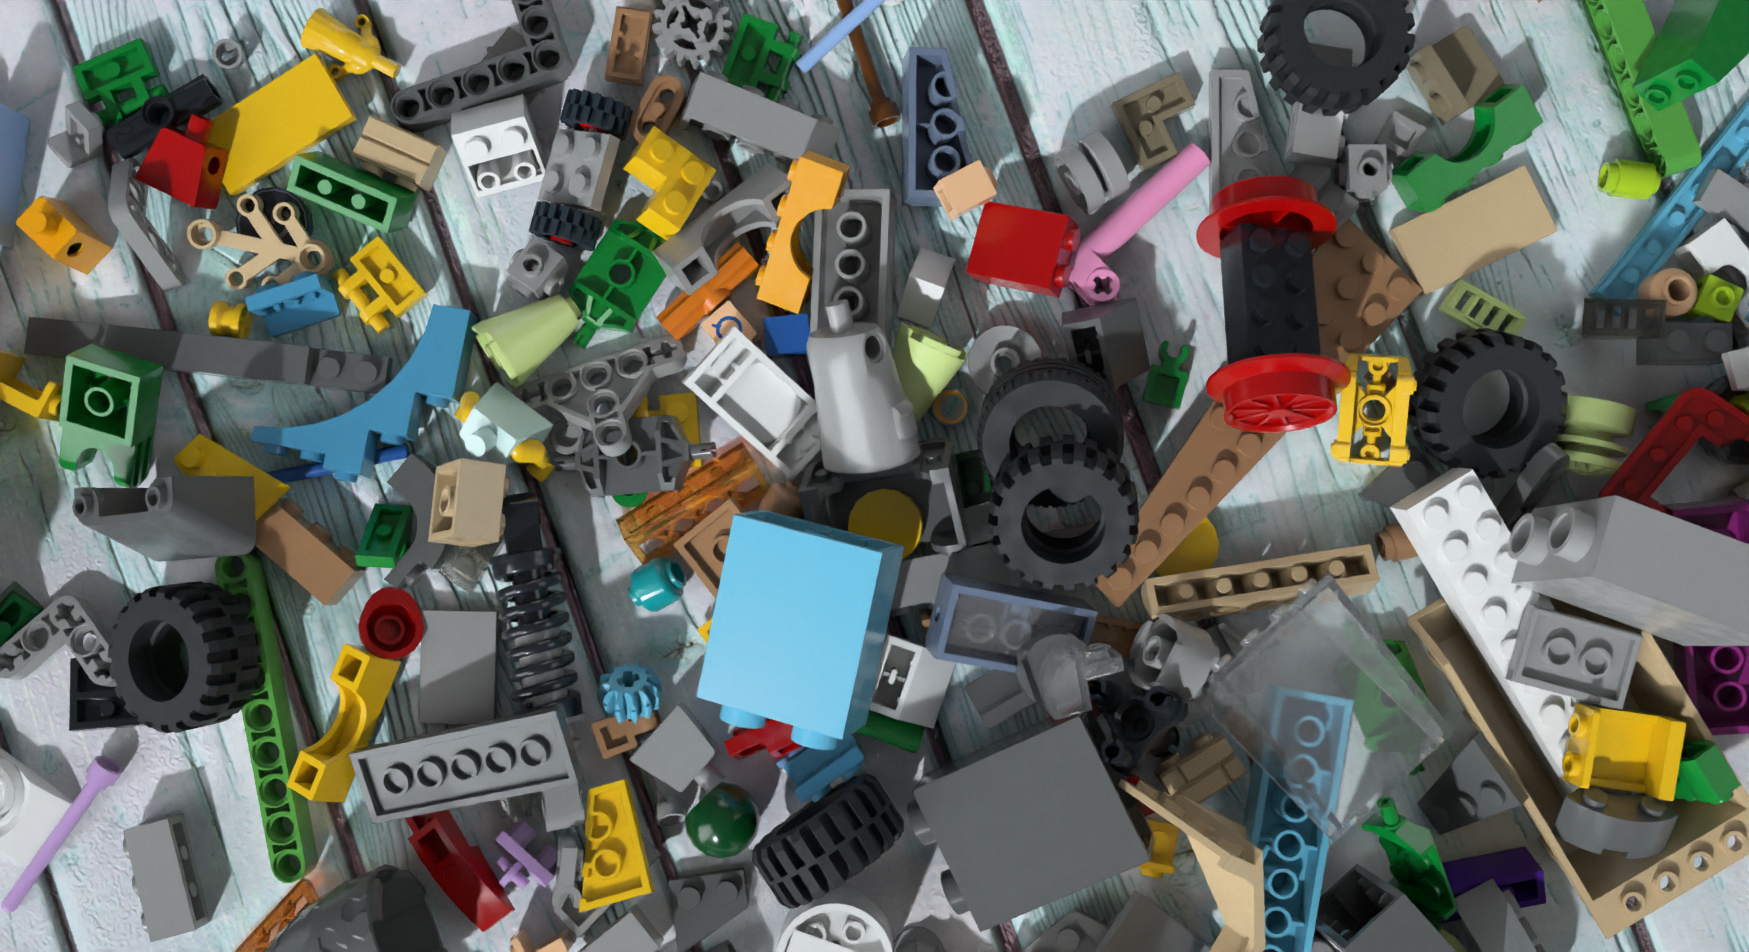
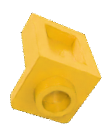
M1146 818L1156 840L1151 860L1137 867L1141 868V874L1149 877L1163 878L1164 873L1174 875L1176 867L1172 862L1179 828L1171 822Z

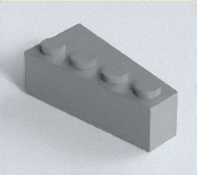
M707 71V74L700 72L691 85L677 124L678 128L689 131L691 125L702 128V131L706 133L705 136L718 142L721 140L730 141V138L738 140L736 144L741 147V150L753 154L764 155L766 150L772 152L771 159L791 166L794 158L799 159L807 151L831 158L841 129L833 126V121L828 117L820 114L808 116L798 112L799 107L789 101L778 99L776 103L763 97L764 93L761 90L748 85H743L742 88L728 83V77L715 71Z

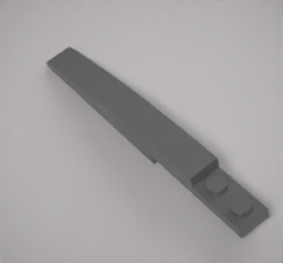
M29 317L24 349L25 354L66 359V355L90 344H95L164 365L163 370L244 380L252 379L377 394L390 383L393 358L316 349L310 346Z

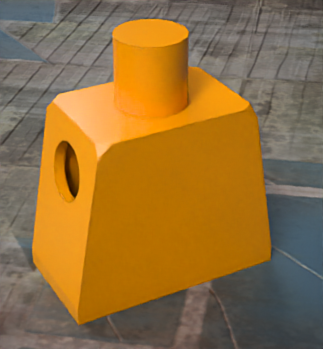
M42 195L16 220V225L50 257L86 275L113 249L64 201ZM81 242V248L76 252V247L71 245Z

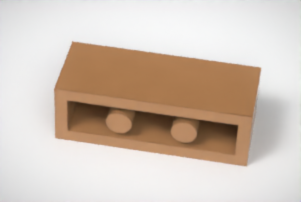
M288 497L279 499L256 521L255 546L323 605H337L366 570L361 566H357L355 553L345 546L339 548L330 540L333 535L328 529L318 522L312 524L303 517L304 509Z

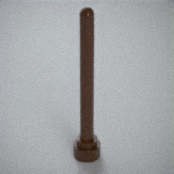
M836 0L843 19L854 9L852 0ZM859 24L848 36L872 100L870 104L871 110L868 113L873 128L880 129L898 122L901 119L897 104L892 102L890 97H886L861 25Z

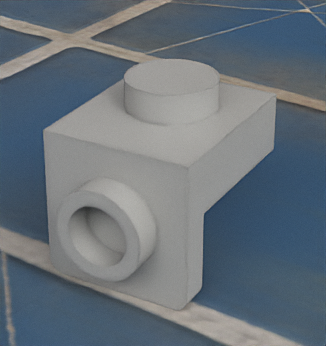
M79 100L66 105V131L48 138L47 141L49 148L68 168H73L103 155L102 133H104V126L98 115L94 112L90 113Z

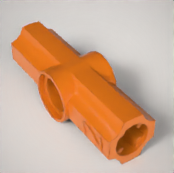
M738 242L718 259L719 273L690 296L685 292L681 293L655 317L677 341L691 332L706 316L709 317L726 301L730 300L733 295L732 292L760 267L748 251Z

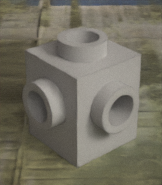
M1349 144L1344 148L1342 156L1339 158V163L1334 168V183L1359 203L1374 201L1376 196L1387 189V185H1390L1392 180V166L1390 163H1387L1386 144Z
M534 236L524 249L518 250L512 256L506 272L514 281L511 287L527 300L534 296L540 301L549 296L552 297L560 291L564 284V277L571 268L562 255Z

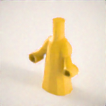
M318 8L313 12L301 34L300 43L303 48L312 49L345 62L342 66L332 64L328 70L335 82H341L352 73L364 74L373 68L394 79L399 75L401 65L381 55L380 43L372 34V22L366 15H358L354 22L355 26L361 31L360 35L337 20L324 8Z

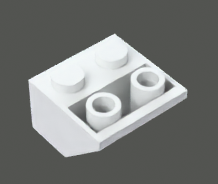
M523 94L451 113V136L477 198L543 180L546 166L535 124Z
M886 633L869 710L897 720L934 728L956 662L935 659L924 645Z

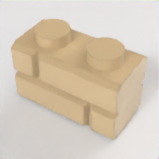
M371 115L365 124L362 136L359 137L353 150V156L362 162L361 169L382 178L385 172L396 177L394 182L396 185L416 192L418 187L429 192L436 180L437 172L441 169L447 156V152L439 144Z
M1205 731L1190 741L1192 747L1181 755L1178 751H1174L1170 756L1162 758L1158 762L1160 768L1154 771L1168 794L1175 798L1180 794L1198 804H1201L1247 774V771L1225 737L1218 732L1211 735L1209 731Z

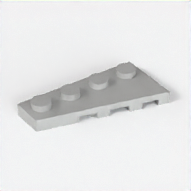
M1212 69L1209 73V215L1211 199L1226 186L1253 177L1275 176V171L1272 172L1268 156L1269 147L1266 135L1263 136L1259 121L1260 112L1249 70Z

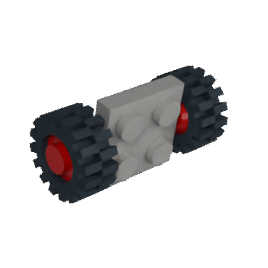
M569 89L560 120L566 126L574 128V130L557 128L538 196L540 201L536 202L529 232L547 241H553L556 244H563L567 247H575L584 251H594L602 221L578 209L601 211L620 142L626 140L633 110H631V107L626 106L625 103L614 101V98L609 96H601L602 94L595 92L593 94L588 90Z

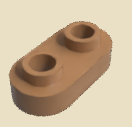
M661 75L650 83L630 122V131L638 143L646 135L644 128L648 124L656 125L666 135L672 129L686 102L685 89L676 77ZM672 92L674 99L671 102H663L661 99L664 93Z

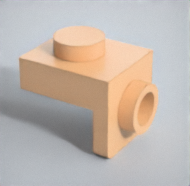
M523 928L510 938L512 943L510 951L568 952L575 942L567 929L534 947L527 931Z

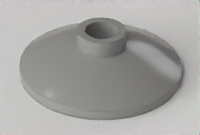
M1001 325L992 327L978 336L969 352L968 370L972 381L980 391L987 394L991 386L994 385V382L998 378L1000 379L1004 372H1008V370L1003 371L998 368L997 361L1000 358L1009 359L1011 368H1015L1019 363L1023 364L1026 360L1033 361L1034 358H1042L1040 347L1029 333L1015 326Z

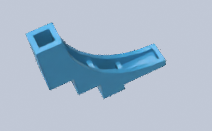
M433 304L425 332L411 358L395 378L371 399L343 415L311 425L287 428L254 426L251 441L264 446L263 452L268 454L286 456L287 450L301 452V459L323 462L322 468L335 473V480L357 483L358 477L371 479L379 437L381 436V442L401 446L404 440L416 441L425 398H427L426 404L436 407L449 408L450 402L460 404V399L464 394L476 334L471 327L478 323L479 318L471 310Z

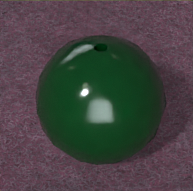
M721 782L713 788L685 817L686 834L694 847L705 855L717 858L736 856L747 849L757 836L760 824L758 805L751 794L739 785Z

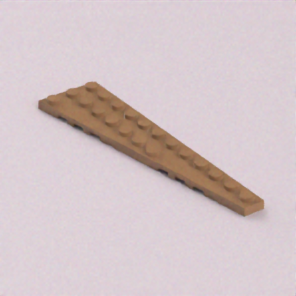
M1348 219L1328 241L1317 247L1312 255L1321 355L1336 359L1345 364L1350 353L1362 354L1423 291L1351 219ZM1212 400L1181 449L1177 451L1170 461V465L1155 483L1140 507L1139 534L1136 544L1130 545L1131 555L1125 563L1117 561V572L1109 578H1105L1103 574L1098 576V584L1094 586L1116 607H1120L1287 432L1257 433L1236 429L1225 422L1223 404Z

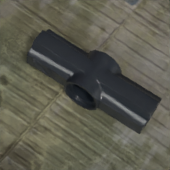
M202 74L164 97L154 96L148 98L143 103L141 111L107 130V138L123 159L135 157L152 146L162 128L169 127L185 131L192 113L201 116L206 115L223 104L222 97L208 77ZM170 111V116L165 123L161 124L160 120L162 115L165 112Z

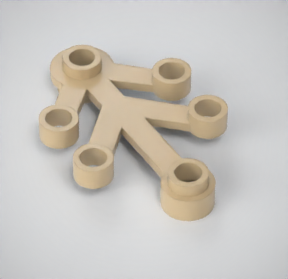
M254 194L240 196L236 206L239 213L248 218L261 238L221 230L219 224L210 219L195 220L187 229V238L190 244L197 249H213L218 245L258 253L257 256L241 267L231 268L227 271L225 275L226 284L234 290L248 288L252 283L253 277L280 259L294 261V263L279 275L265 277L261 286L270 284L272 280H276L280 286L292 282V276L307 271L324 276L334 265V253L331 247L324 241L311 239L299 221L300 212L298 207L291 202H280L275 205L273 217L276 222L285 225L297 246L283 243L262 212L264 208L262 199ZM248 199H252L255 204L252 212L246 209V201ZM284 207H288L291 211V217L288 220L282 217V209ZM206 228L212 230V239L210 241L204 236ZM315 251L321 255V262L318 265L312 261V254ZM237 272H240L243 276L241 285H238L234 280Z

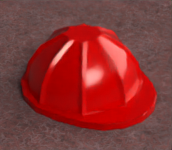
M394 587L381 588L371 595L363 608L358 624L360 641L366 650L375 656L388 660L403 658L413 652L421 642L424 631L422 615L413 597L405 590L395 589Z

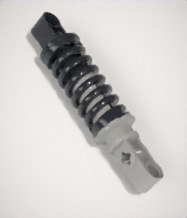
M536 491L507 495L503 498L502 514L505 515L504 539L507 553L490 558L489 564L492 565L493 578L496 581L512 583L511 586L500 589L496 593V599L503 603H515V606L503 609L499 613V619L507 623L518 622V626L507 629L502 633V639L505 642H515V647H517L505 653V659L508 662H519V668L510 671L508 679L511 682H522V689L513 691L511 693V700L514 702H525V704H522L521 711L516 712L514 715L562 706L574 748L576 749L581 744L580 738L575 737V724L586 719V712H583L581 693L567 688L578 680V673L576 671L564 668L574 662L575 653L561 648V646L570 643L572 640V633L570 631L560 630L559 628L560 625L567 623L570 617L567 611L551 610V607L564 603L567 597L563 591L548 590V587L561 583L564 578L563 573L560 571H549L555 570L554 563L560 560L562 550L561 548L543 547L540 512ZM578 784L542 791L541 802L546 832L585 825L583 802Z

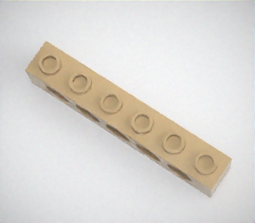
M1365 544L1148 578L1144 581L1140 593L1146 621L1155 622L1159 619L1157 615L1162 613L1188 622L1367 594L1371 592L1380 578L1371 545Z

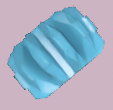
M624 661L622 667L610 666L608 674L600 676L597 692L598 704L601 705L607 718L616 717L619 724L623 723L626 719H631L636 724L639 717L650 719L652 710L659 709L662 684L652 666L643 667L640 661L634 665H627Z

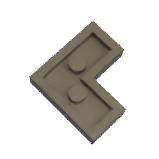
M1180 72L1114 101L1111 105L1142 172L1170 160L1178 154L1163 122L1193 109L1196 105Z

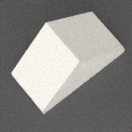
M921 247L910 272L896 317L931 329L956 259Z

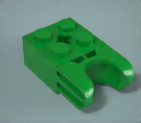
M90 344L66 355L58 425L63 427L59 454L60 466L76 472L91 463L95 457L96 450L99 449L110 458L113 464L115 483L126 488H137L147 478L150 469L164 365L95 344Z

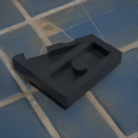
M70 658L69 731L80 732L145 725L137 721L139 716L134 717L125 709L126 702L124 699H119L115 692L117 686L108 687L95 684L86 674L78 660ZM109 670L105 674L106 676H110Z

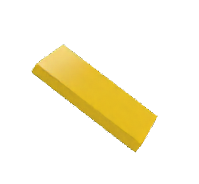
M315 53L213 118L214 125L208 142L226 150L227 160L222 183L229 195L236 197L294 160L295 155L305 153L357 120V117L323 59Z

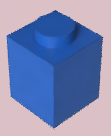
M808 313L763 318L766 354L769 359L807 355L806 344L810 334Z

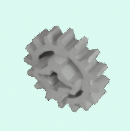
M662 0L665 10L655 9V17L660 22L652 24L654 34L660 35L655 41L658 48L666 47L663 53L668 60L676 55L679 67H683L686 60H689L693 69H698L699 60L704 59L705 63L711 66V56L713 54L721 58L724 56L721 45H731L732 43L731 37L725 32L733 31L734 26L732 21L725 20L731 14L728 6L720 8L722 0ZM692 5L704 7V9L701 10L699 8L693 7ZM679 12L676 21L670 24L673 16ZM687 17H690L692 23L694 22L699 30L697 31L700 38H697L695 33L688 27ZM716 31L714 38L708 43L710 33ZM687 45V46L693 47V48H695V49H693V50H692V49H685V48H682L681 46Z

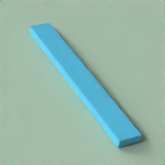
M1749 96L1703 151L1700 164L1687 171L1589 292L1588 295L1614 316L1620 317L1624 315L1636 300L1641 282L1650 274L1656 273L1661 269L1706 213L1705 210L1692 201L1709 171L1719 168L1734 178L1749 160Z

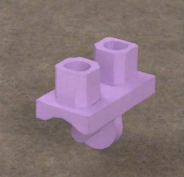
M523 820L507 834L503 831L495 839V844L516 862L512 865L502 856L495 863V866L505 874L498 884L505 888L512 880L523 890L530 882L520 872L523 868L545 888L554 878L552 874L556 870L558 851L548 844L535 859L524 850L525 847L534 839L537 833Z

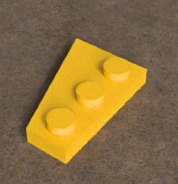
M200 433L173 458L184 476H253L256 521L291 488L289 485L277 480L264 470L252 465L237 454Z
M628 779L588 789L585 823L586 851L581 876L584 878L582 898H580L579 913L655 891Z

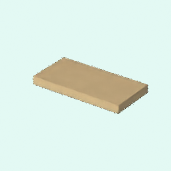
M1523 165L1443 204L1435 211L1424 213L1391 229L1389 233L1413 281L1423 289L1420 293L1421 297L1558 230L1526 166Z

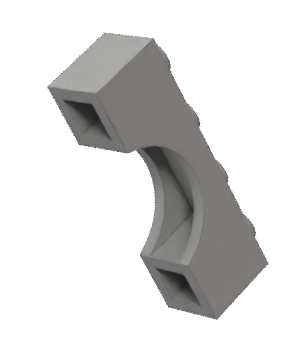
M767 163L652 251L668 278L690 296L719 273L718 259L731 241L755 228H777L781 217L777 216L779 202L783 194H789L792 181L787 179L788 175L771 163Z

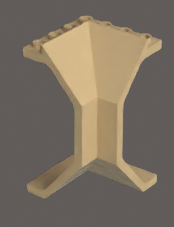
M1121 779L1118 784L1120 788L1187 834L1225 922L1209 952H1263L1266 948L1263 850L1248 841L1246 827L1180 794L1175 798L1163 791L1159 797L1160 791L1139 780L1137 785Z

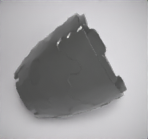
M385 864L352 880H346L324 894L291 920L276 935L274 941L265 952H448V950L443 947L433 915L425 901L426 889L409 870H400L395 866Z

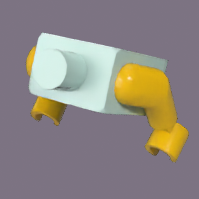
M498 382L481 399L479 394L473 391L463 394L454 416L464 422L459 434L465 440L466 450L473 456L479 457L484 455L497 464L530 463L526 470L543 483L555 470L554 466L549 463V457L543 445L553 424Z

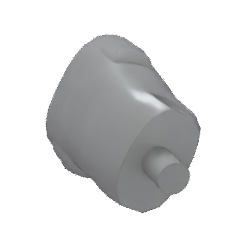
M838 300L826 304L825 307L830 326L810 333L806 344L814 383L824 468L837 473H872L889 470L916 459L921 454V449L916 433L918 427L913 411L914 407L904 394L898 370L884 332L876 323H853L848 300Z

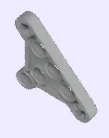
M664 336L524 383L511 393L525 404V400L530 399L528 406L542 417L554 415L592 431L593 437L603 454L611 457L619 456L625 453L632 443L628 421L658 378L673 374L685 366L687 353L680 340L677 341L673 336ZM672 351V357L666 358V353ZM652 357L654 364H650L648 358ZM632 361L643 362L639 370L632 373L625 372L626 366ZM601 372L607 374L606 379L602 383L596 385L589 383L593 375ZM565 384L572 385L568 394L561 397L554 396L558 387ZM543 393H545L548 397L547 400H545L544 396L542 395ZM611 401L615 403L613 409L608 413L599 414L596 412L598 406L604 402ZM612 431L622 432V436L617 442L612 444L604 443V438L608 433Z

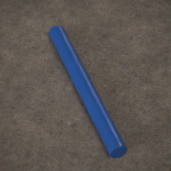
M404 443L402 446L394 445L377 449L374 465L408 458L410 455L408 444ZM313 462L270 471L267 474L284 483H290L333 474V472L323 469V462Z

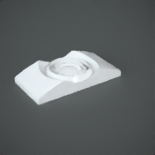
M735 326L730 328L682 381L791 480L799 474L821 449L816 401Z
M0 747V853L28 866L71 806L73 800Z

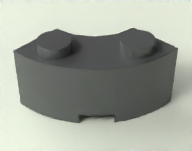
M1589 786L1588 789L1579 788L1565 797L1552 833L1572 845L1600 855L1603 849L1624 852L1626 859L1646 858L1664 851L1679 814L1666 807L1659 799L1648 796L1645 793L1633 796L1616 795Z

